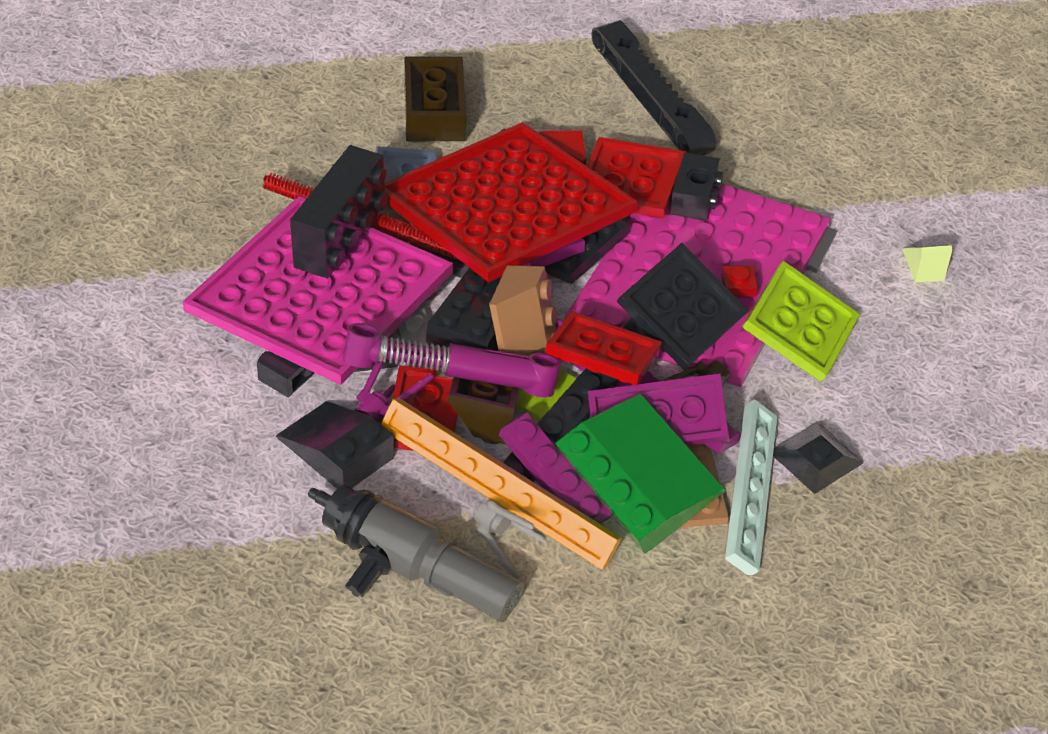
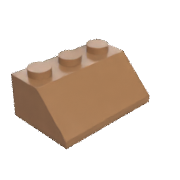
M506 267L489 304L499 351L530 356L533 353H545L548 340L556 332L555 325L557 321L556 307H553L551 304L552 283L551 280H547L545 267Z

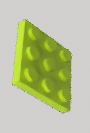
M782 261L776 268L742 328L822 382L831 370L860 313L785 261Z

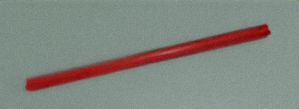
M272 172L263 178L264 189L293 200L298 196L307 199L313 191V187L310 189V186H308L306 189V185L303 187L301 183L299 186V182L297 184L293 180L289 182V179L286 180V177L282 180V176L279 178V175L276 176L275 173L272 176ZM377 213L373 218L370 227L460 261L423 233V231H420L419 228L416 230L417 227L415 226L413 229V224L411 227H409L410 223L406 226V222L402 225V220L399 224V219L397 222H395L396 218L392 221L393 217L389 219V215L385 219L386 214L382 216V213L379 216Z

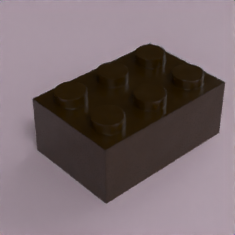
M404 56L406 141H465L466 105L463 57Z

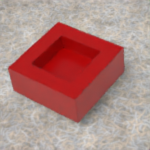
M722 266V283L735 297H756L757 284L754 266Z

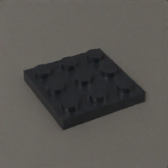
M680 243L617 300L618 304L653 339L662 342L661 347L683 370L692 365L749 311L683 243Z

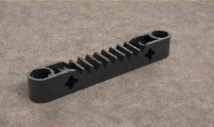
M618 20L594 27L591 36L595 48L600 49L598 50L678 150L697 155L714 151L716 148V138L710 125L696 108L684 103L683 98H678V92L672 91V84H666V77H660L661 71L655 70V64L649 63L648 56H643L644 51L639 50L638 39L625 23Z

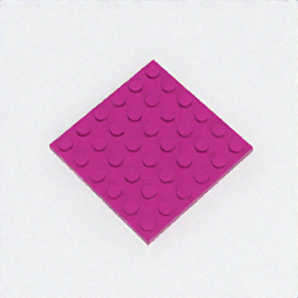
M298 196L183 300V309L193 316L342 385L359 368L349 365L343 360L349 326L354 323L370 324L381 331V336L388 338L453 273V263L370 227L368 230H364L358 239L357 245L348 251L341 266L335 268L328 279L296 269L293 266L290 219L306 200Z

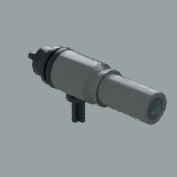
M347 485L340 486L332 495L316 488L309 490L308 497L325 508L322 515V524L333 530L338 540L348 544L350 549L358 550L363 547L359 553L362 563L345 585L346 589L350 590L354 596L363 597L379 574L387 575L392 570L410 581L422 578L427 587L433 588L448 597L455 596L500 622H504L517 606L524 589V583L457 546L456 540L452 538L443 539L441 530L437 526L387 499L384 500L381 495H374L369 490L356 491Z

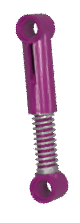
M354 323L348 328L343 360L355 367L370 368L377 361H384L385 363L387 359L389 363H392L393 360L395 364H398L399 361L401 365L405 362L407 366L411 363L413 367L417 364L419 368L423 365L425 369H427V366H430L431 370L433 367H436L437 371L439 368H442L444 375L449 377L522 388L527 393L538 397H551L555 392L561 361L545 353H533L530 356L453 343H450L446 349L445 346L440 348L439 345L436 347L433 344L429 346L428 343L423 345L422 342L417 345L416 341L411 344L410 340L405 343L404 339L399 342L398 338L394 341L392 337L381 336L382 333L377 327L366 323Z

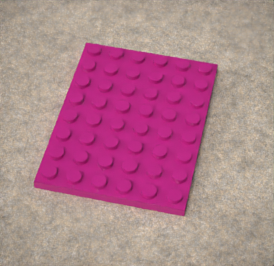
M722 184L720 190L715 189L718 192L715 210H709L707 221L671 215V198L664 219L634 213L629 216L626 222L629 223L630 233L604 255L564 317V320L571 311L622 328L631 316L618 304V298L680 243H683L721 283L722 266H754L757 284L756 297H736L749 310L748 313L687 368L694 367L700 361L706 365L711 361H719L731 373L726 382L742 387L765 345L764 342L743 329V324L782 261H785L800 273H805L808 263L830 227L831 218ZM661 347L657 358L678 365Z

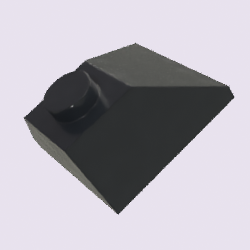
M818 421L776 446L773 450V457L814 494L863 464L862 460Z

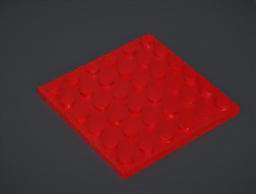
M523 122L385 182V193L388 195L387 204L487 282L501 277L507 266H524L637 212L638 205L637 200Z

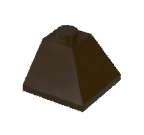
M453 377L448 401L473 437L480 438L489 444H506L499 436L501 428L512 422L519 388Z

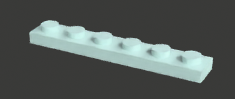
M755 399L745 404L725 554L727 561L748 575H753L760 570L777 416Z

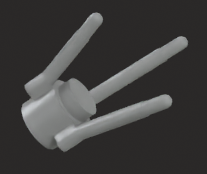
M491 499L486 500L475 513L474 519L480 525L477 533L486 539L510 574L519 579V573L491 534H502L509 525H512L540 541H544L545 537L534 530L533 523L504 509Z

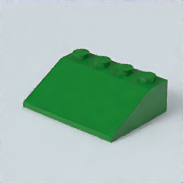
M641 394L580 423L555 443L560 453L644 554L656 547L725 492L723 486Z

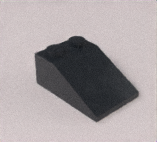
M327 401L276 435V438L335 488H339L342 485L353 488L393 460L394 435L369 415Z

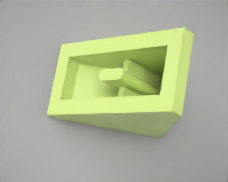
M952 245L902 248L914 282L945 280L952 253Z

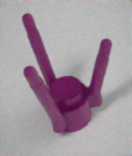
M377 361L364 388L356 397L360 403L354 409V411L371 416L377 422L381 418L384 419L390 406L387 399L394 392L395 385L392 384L383 394L377 391L370 393L384 361ZM432 373L428 374L398 398L406 401L434 378V375Z

